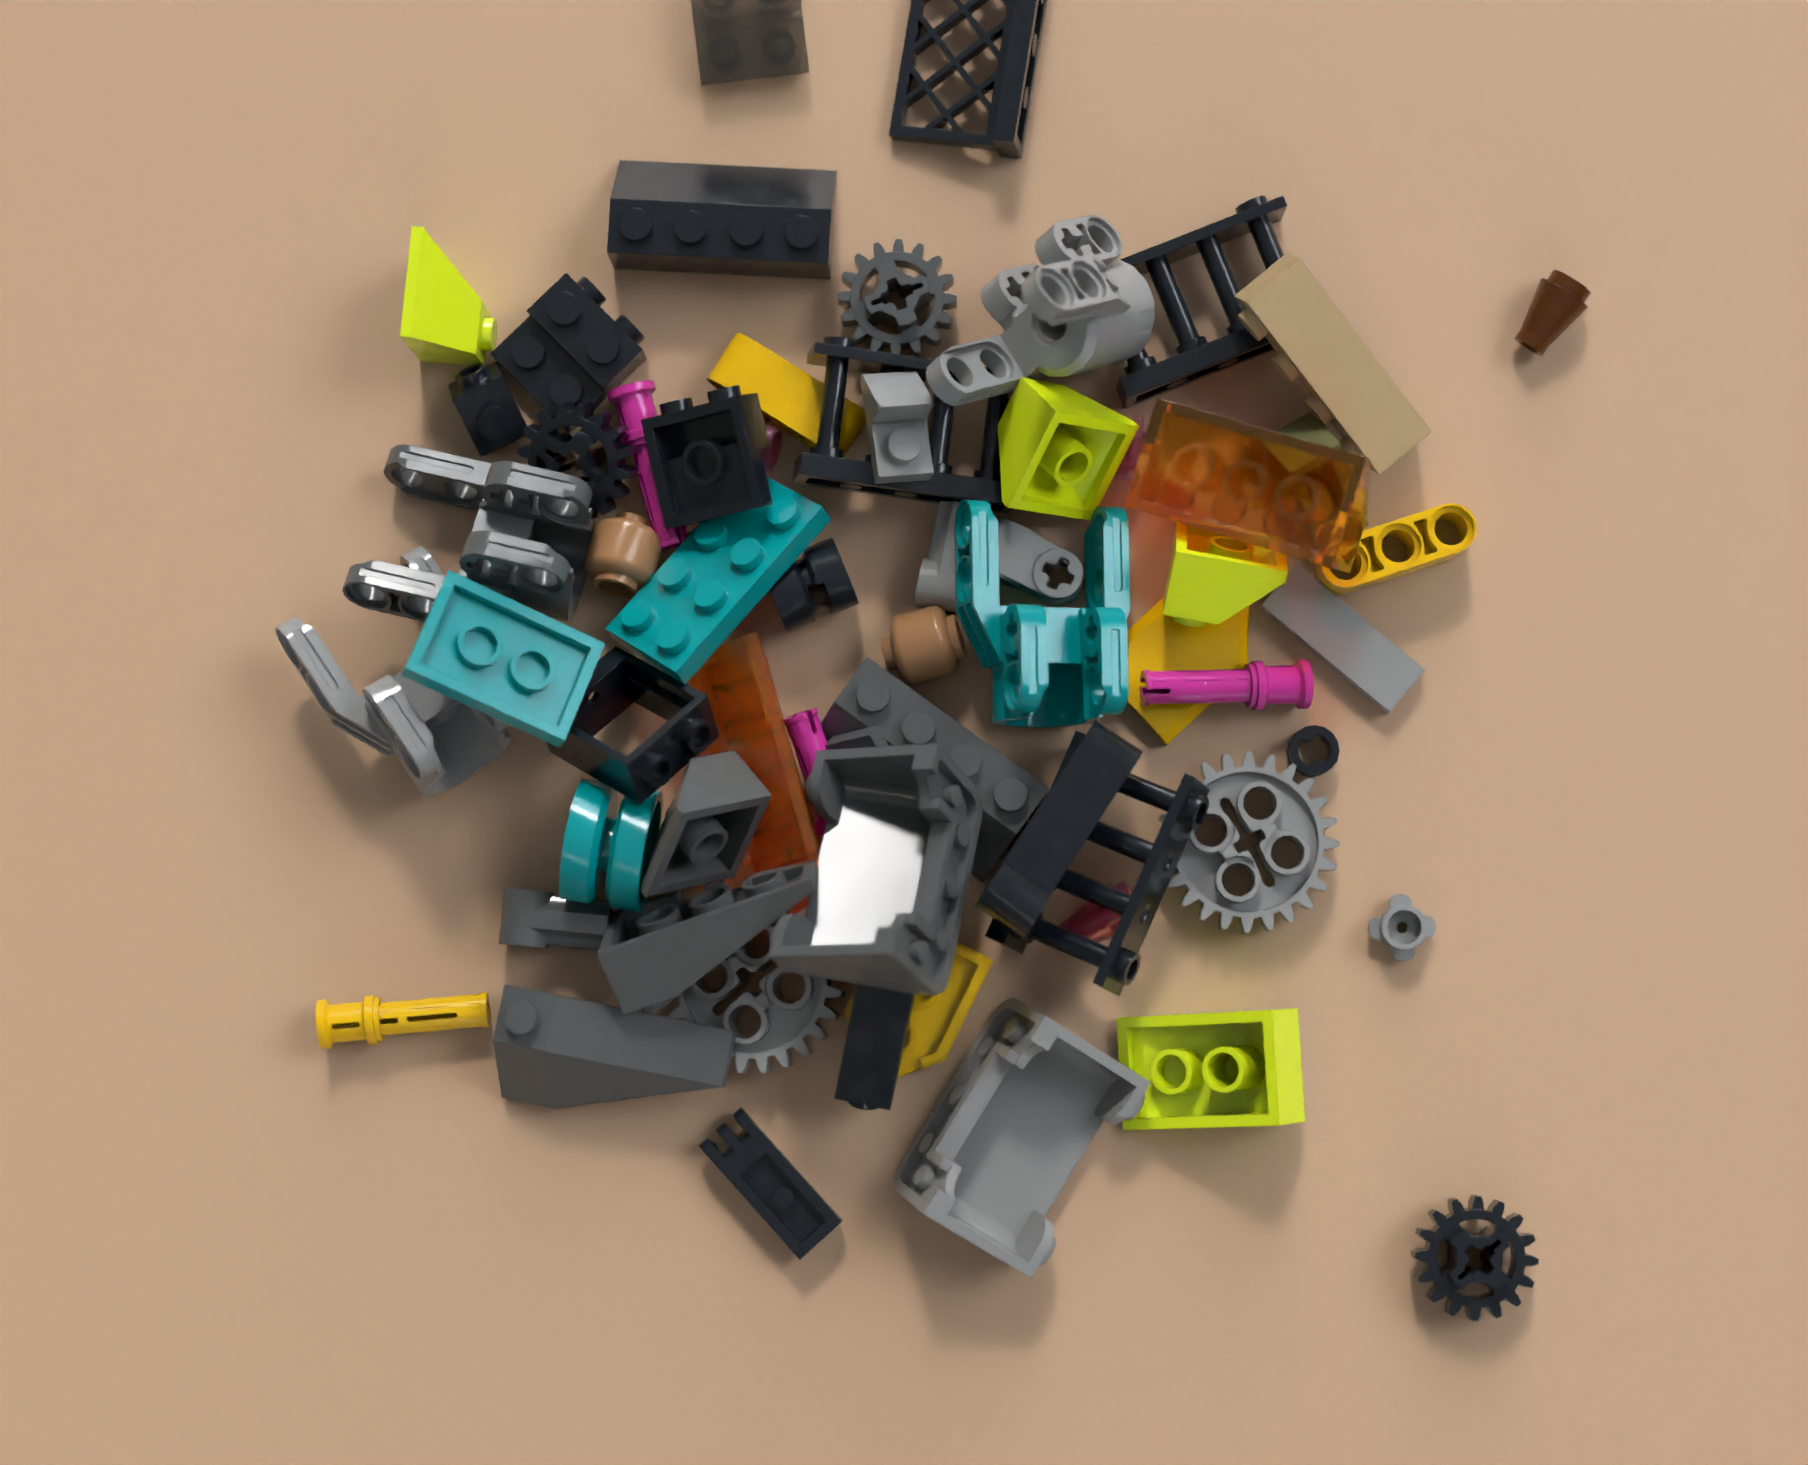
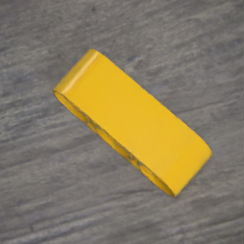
M736 332L706 380L716 389L740 385L742 395L758 393L764 420L807 447L816 446L824 384L748 336ZM846 397L844 399L839 449L844 451L843 458L866 424L865 411Z
M1449 503L1339 538L1330 543L1317 558L1314 566L1315 579L1333 594L1345 595L1452 560L1466 550L1474 541L1477 532L1476 519L1471 511L1463 505ZM1448 520L1456 525L1460 534L1458 544L1447 545L1438 540L1434 529L1436 521ZM1395 537L1404 542L1408 552L1406 561L1396 563L1386 558L1381 546L1383 539ZM1335 554L1348 556L1355 565L1356 572L1354 578L1342 580L1335 577L1329 569V558Z

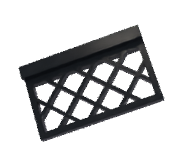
M911 0L889 130L890 138L898 141L998 151L1000 157L1022 159L1047 0H1000L1006 8L1005 20L987 34L971 14L989 0H970L965 5L960 0H951L958 10L934 29L923 16L925 4L930 0ZM966 19L980 39L955 57L941 37ZM921 26H923L927 34L919 39ZM1002 37L999 51L994 42ZM933 43H936L950 62L924 81L915 69L916 56ZM988 47L998 60L996 73L977 86L963 66ZM957 71L972 91L946 110L932 89ZM914 78L916 82L919 84V86H917L915 89L911 91L912 80ZM993 89L992 100L990 103L985 95ZM925 95L929 97L941 113L924 128L905 126L908 108ZM980 100L989 112L986 134L963 132L954 118ZM949 124L954 131L941 128Z

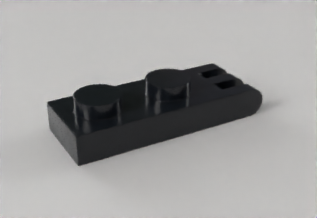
M740 1107L732 1115L737 1124L746 1131L741 1138L724 1122L716 1129V1132L728 1144L729 1149L722 1153L717 1144L708 1137L699 1146L801 1260L843 1220L750 1115Z

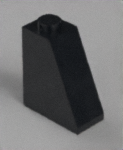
M856 985L834 1099L847 1101L851 1106L862 1110L891 1109L915 995Z

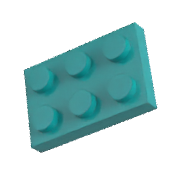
M449 570L442 581L401 675L554 746L560 747L567 737L605 643Z

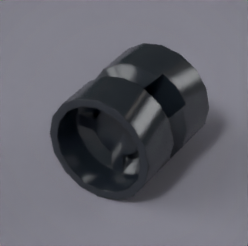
M832 537L807 547L803 551L802 559L795 560L770 589L787 633L814 623L817 612L821 610L829 615H833L859 604Z

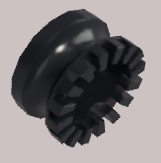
M1312 725L1302 728L1292 736L1288 742L1286 754L1289 764L1294 763L1297 765L1296 772L1303 776L1315 777L1332 769L1338 760L1340 750L1338 741L1331 731L1325 727ZM1314 737H1319L1326 743L1328 756L1326 761L1318 759L1312 766H1309L1299 757L1300 741L1309 743Z

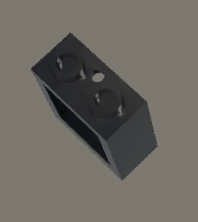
M615 646L598 660L563 744L557 747L548 742L546 743L552 754L641 805L685 767L691 758H695L704 751L720 734L707 695L687 684L684 685L667 673ZM594 692L592 698L589 700L590 694ZM634 702L667 720L662 727L627 756L593 737Z

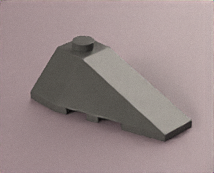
M815 859L757 872L745 879L741 887L731 889L722 880L707 884L703 892L690 899L684 900L680 890L646 900L641 912L622 909L612 912L597 956L623 1014L625 1015L642 1009L645 1013H650L664 1008L673 1001L674 997L690 987L815 890L819 871Z
M504 984L493 1036L502 1098L560 1109L585 1104L726 1087L737 1031L638 1010L624 1015L621 1007Z

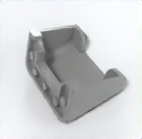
M1009 998L1003 1001L990 1016L897 1168L894 1177V1188L897 1193L925 1216L1032 1278L1037 1268L1049 1260L1055 1249L1054 1226L1045 1217L1103 1121L1111 1125H1117L1124 1120L1133 1119L1143 1106L1145 1100L1144 1093L1151 1082L1044 1014L1016 998Z

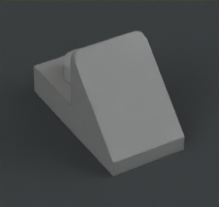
M917 371L862 374L860 382L875 484L930 480L934 470L926 419L934 404Z

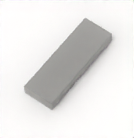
M1298 564L1287 574L1286 583L1276 588L1260 606L1261 610L1387 714L1392 711L1425 671L1423 667Z

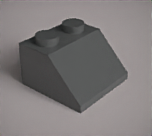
M735 750L690 759L653 844L639 889L645 897L735 877L772 797V794Z

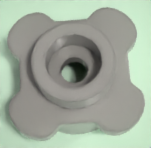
M1404 894L1392 896L1389 899V908L1381 917L1371 919L1368 924L1369 936L1374 940L1383 941L1391 949L1392 957L1398 961L1412 959L1415 955V947L1422 943L1424 938L1433 936L1436 929L1434 919L1431 916L1423 915L1420 910L1413 907L1410 897ZM1400 922L1405 923L1407 926V930L1404 933L1397 931L1396 927Z

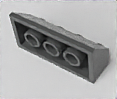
M866 657L833 702L821 722L827 742L834 735L878 725L888 746L938 743L972 781L980 795L982 820L971 875L982 883L1050 789L868 657Z

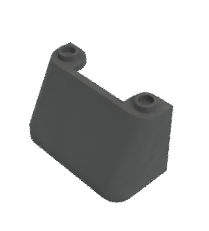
M938 743L817 750L812 773L806 781L807 799L814 806L817 813L826 821L817 860L819 871L816 887L809 895L805 916L794 913L783 915L779 919L770 935L769 957L783 970L791 973L913 995H938L943 993L950 979L982 820V804L977 788Z

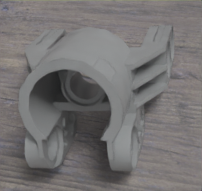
M1097 215L1059 221L1036 240L1035 251L1043 266L1040 267L1037 263L1006 269L991 280L982 289L981 298L987 312L1001 325L1004 332L1000 336L950 347L928 365L926 378L935 395L947 404L960 406L1009 393L1016 389L1021 377L1035 380L1044 375L1067 377L1120 363L1139 354L1152 335L1155 321L1154 297L1146 279L1136 268L1118 259V256L1122 253L1123 246L1113 226ZM982 362L990 369L992 374L985 369ZM949 371L957 377L960 384L952 378Z
M418 546L400 557L401 566L444 575L429 552L422 546ZM296 616L275 627V633L282 648L332 724L387 757L395 753L424 798L435 796L464 782L495 760L512 742V738L506 730L511 725L401 675L402 671L394 676L387 674L363 688V695L359 696L313 627L304 624Z

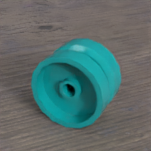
M586 778L580 780L564 832L559 872L560 899L592 903L599 895L606 876V898L611 908L633 912L642 911L646 897L639 889L654 841L661 828L662 792L656 791L641 805L624 796L617 814L616 790L597 780Z

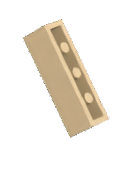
M1287 253L1284 254L1234 296L1244 309L1237 315L1241 323L1257 341L1264 337L1269 341L1277 352L1271 358L1275 367L1290 384L1299 380L1310 395L1304 401L1306 407L1324 427L1330 422L1343 437L1339 442L1345 457L1356 469L1364 465L1374 472L1381 474L1432 432L1300 258Z

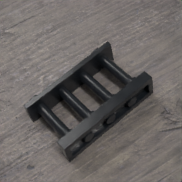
M1266 196L1252 198L1235 208L1237 214L1120 259L1134 266L1141 275L1149 272L1179 344L1175 348L1177 355L1160 362H1156L1154 356L1148 357L1145 347L1139 354L1126 360L1128 364L1124 368L1126 375L1119 377L1116 388L1124 409L1275 350L1265 337L1257 341L1239 320L1237 315L1244 309L1234 296L1240 290L1221 244L1251 232L1266 269L1284 255L1271 225L1281 221L1287 208L1284 196L1267 201ZM1199 252L1230 324L1226 328L1228 335L1208 342L1205 336L1199 337L1170 267L1171 263Z
M830 336L825 337L823 343H814L807 354L806 364L826 367L817 445L810 448V453L802 452L795 460L792 483L940 504V501L982 500L988 501L992 512L1009 514L1014 510L1007 508L1002 502L998 423L1010 401V394L1013 395L1015 390L988 398L980 470L974 471L973 477L952 474L953 467L948 465L954 406L943 402L933 393L934 406L931 411L929 442L934 470L931 479L875 484L871 454L865 455V461L843 458L844 451L839 449L848 370L871 374L917 371L921 380L927 382L926 370L928 365L934 360L856 348L857 342L855 340L844 337ZM986 366L985 369H986L990 374H992V372L990 371V369ZM949 371L952 378L960 384L957 377Z
M1075 731L1052 785L1086 734ZM1130 773L1118 793L1167 812L1155 842L1152 843L1098 821L1087 840L1144 863L1132 894H1127L1070 869H1067L1053 891L1056 889L1062 890L1122 916L1108 947L1044 920L1042 913H1040L1024 937L1019 936L994 918H992L985 936L1023 954L1027 943L1035 940L1096 966L1099 969L1093 983L1120 996L1124 985L1128 986L1137 975L1141 963V956L1138 954L1190 834L1193 829H1198L1207 815L1209 809V798H1207L1210 789L1197 778L1184 773L1177 791Z

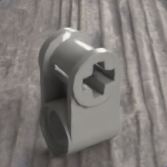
M998 518L999 582L1011 588L1023 590L1049 604L1058 606L1074 601L1081 593L1084 584L1082 564L1078 557L1070 551L1043 539L1020 524L1005 518ZM1061 565L1067 566L1068 578L1073 582L1070 585L1060 583L1056 590L1051 589L1049 576L1045 572L1047 570L1056 572Z

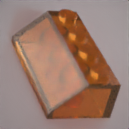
M1157 398L1124 506L1331 569L1350 573L1367 520L1370 459Z
M757 632L747 634L718 647L701 666L699 672L694 674L691 678V683L694 689L708 696L720 734L709 745L711 754L735 750L772 794L742 860L743 866L753 864L755 873L818 859L820 846L787 728L783 722L784 717L764 646Z

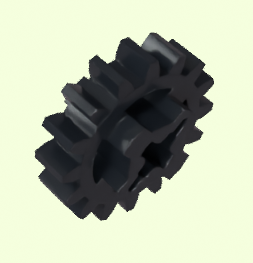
M569 400L557 404L556 412L551 408L540 411L537 414L540 425L534 423L523 429V433L531 440V443L517 447L516 453L524 458H528V465L569 474L586 482L591 489L596 491L592 496L589 508H592L591 519L597 517L598 511L605 515L617 508L613 498L620 500L631 492L622 480L637 475L638 469L626 464V457L636 453L637 449L636 446H623L620 439L625 436L629 429L626 425L615 429L609 425L613 415L611 410H604L594 416L593 402H582L578 404L575 410L574 405ZM563 426L582 427L581 431L574 434V436L567 432L561 434L557 431ZM573 452H576L579 455L578 459L574 454H572ZM577 464L582 470L578 471L574 466Z
M1470 1195L1468 1208H1464L1458 1199L1454 1197L1449 1198L1448 1209L1450 1213L1444 1215L1437 1210L1431 1209L1428 1214L1435 1224L1431 1231L1418 1227L1415 1231L1426 1243L1424 1248L1411 1250V1257L1423 1261L1425 1264V1268L1417 1271L1414 1277L1418 1282H1432L1433 1285L1428 1290L1426 1297L1433 1303L1447 1297L1444 1311L1452 1316H1455L1463 1305L1465 1306L1467 1318L1472 1321L1479 1320L1481 1308L1483 1307L1486 1308L1491 1316L1495 1318L1502 1317L1500 1302L1506 1300L1518 1307L1521 1301L1515 1292L1517 1286L1521 1285L1532 1288L1534 1282L1524 1275L1525 1267L1538 1265L1539 1259L1526 1254L1524 1247L1532 1244L1535 1241V1237L1530 1233H1518L1516 1231L1524 1219L1520 1214L1512 1213L1505 1218L1502 1217L1505 1203L1494 1199L1489 1204L1487 1210H1484V1203L1479 1195ZM1472 1219L1486 1220L1492 1223L1489 1227L1485 1226L1479 1233L1467 1232L1459 1225L1463 1221ZM1443 1240L1447 1245V1263L1439 1269L1438 1251ZM1470 1245L1477 1249L1485 1248L1479 1255L1484 1262L1480 1269L1470 1265L1464 1267L1469 1261L1465 1250ZM1509 1247L1511 1259L1509 1270L1506 1274L1502 1270L1503 1251ZM1469 1283H1482L1490 1290L1481 1295H1465L1457 1292L1460 1288L1464 1289Z

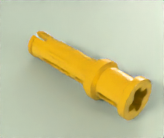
M488 992L383 1002L382 998L376 997V995H366L361 1002L330 1004L328 999L317 1000L316 1031L321 1049H331L333 1043L359 1040H366L369 1045H376L380 1041L385 1040V1035L435 1032L482 1026L486 1028L491 1025Z

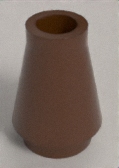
M1553 270L1548 279H1540L1522 327L1515 340L1533 353L1543 356L1547 348L1588 308L1585 301L1591 292L1567 274Z

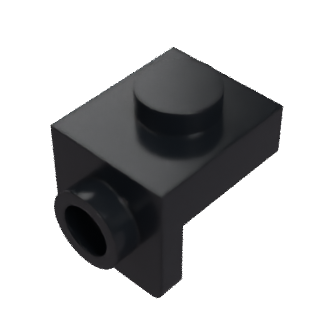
M484 362L476 363L456 374V381L448 385L451 399L480 456H484L526 436L523 433V429L528 425L505 381L498 362L488 366Z

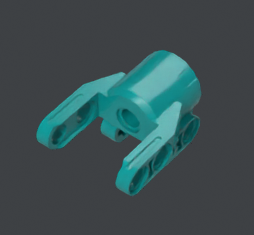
M962 500L956 511L954 527L956 613L982 667L991 668L992 724L1020 728L1083 726L1093 724L1095 720L1098 722L1099 718L1103 717V714H1121L1127 703L1129 689L1126 619L1131 611L1129 525L1126 511L1122 507L1098 506L1094 509L1091 516L1090 525L1084 534L1085 608L1042 607L1041 605L1029 604L1000 606L998 520L992 513L988 501Z

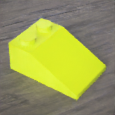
M1298 1008L1116 1018L1119 1062L1151 1082L1144 1093L1145 1100L1141 1110L1133 1119L1122 1122L1123 1130L1281 1126L1305 1122Z

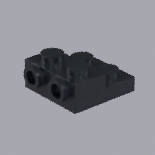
M567 273L527 310L529 317L490 353L493 359L544 410L551 408L555 412L557 404L571 400L575 410L578 404L585 401L593 402L595 410L607 398L606 393L619 387L647 360L643 349L638 345L645 339L642 333L622 314L614 321L600 307L606 301V298L585 276L576 283ZM563 426L562 428L570 434L578 426Z
M740 385L725 387L707 392L709 403L693 406L692 398L670 401L659 405L661 415L641 420L666 529L773 505L760 451L770 448L758 393L742 395Z

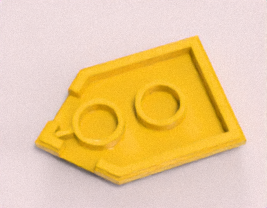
M1162 598L1127 630L1129 679L1127 704L1165 745H1168L1211 703L1151 704L1150 706H1143L1140 699L1139 686L1146 687V683L1140 682L1141 671L1243 669L1244 665L1248 663L1249 606L1219 625L1205 622V625L1202 627H1189L1175 622L1172 616L1163 615Z
M957 942L950 979L943 993L938 995H915L898 1077L945 1061L993 959ZM854 990V992H853V994H852V996H851V998H850V1000H849V1002H848V1004H847V1006H846V1008H845V1010H844V1014H845V1017H846V1020H847L848 1025H849V1020H850V1015H851V1010H852V1005H853L855 990Z

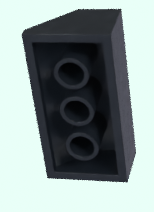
M620 160L610 197L607 254L614 269L831 280L837 171Z

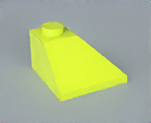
M412 226L400 337L419 361L458 365L485 363L486 351H494L496 346V318H490V312L482 300L423 227Z
M1021 377L998 423L1002 502L1007 508L1091 521L1094 509L1099 506L1139 426L1133 420L1064 385Z
M1177 517L1163 596V615L1172 616L1175 622L1189 627H1202L1205 625V622L1219 625L1286 583L1288 564L1285 537Z

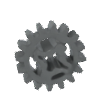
M896 239L893 245V252L885 253L884 248L879 242L874 243V258L868 260L858 253L854 260L859 272L855 274L844 271L842 274V283L851 291L838 293V305L851 309L840 316L843 327L857 326L852 335V340H855L857 345L868 339L871 341L870 350L882 352L883 348L891 349V353L901 355L902 349L909 348L914 357L920 358L921 343L925 340L934 347L940 345V337L936 331L937 327L951 330L953 318L943 311L957 308V296L944 292L954 285V278L952 274L938 276L937 273L942 267V258L938 255L931 258L928 262L923 259V244L918 243L912 253L904 252L902 239ZM897 267L913 270L920 275L916 277L909 276L898 271ZM876 274L878 283L874 292L864 296L865 300L860 301L865 285ZM897 291L902 299L906 298V308L897 310L894 303H889L888 294ZM934 300L933 310L929 318L919 327L917 316L920 309L929 306L930 301ZM884 324L897 330L898 334L885 333L874 326Z

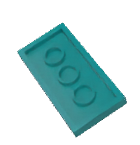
M767 477L773 505L701 521L655 572L651 579L646 582L605 628L615 642L686 685L831 521L830 517L822 506Z

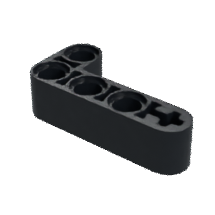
M1095 720L974 906L1019 936L1024 937L1053 894V890L1132 771L1143 751Z

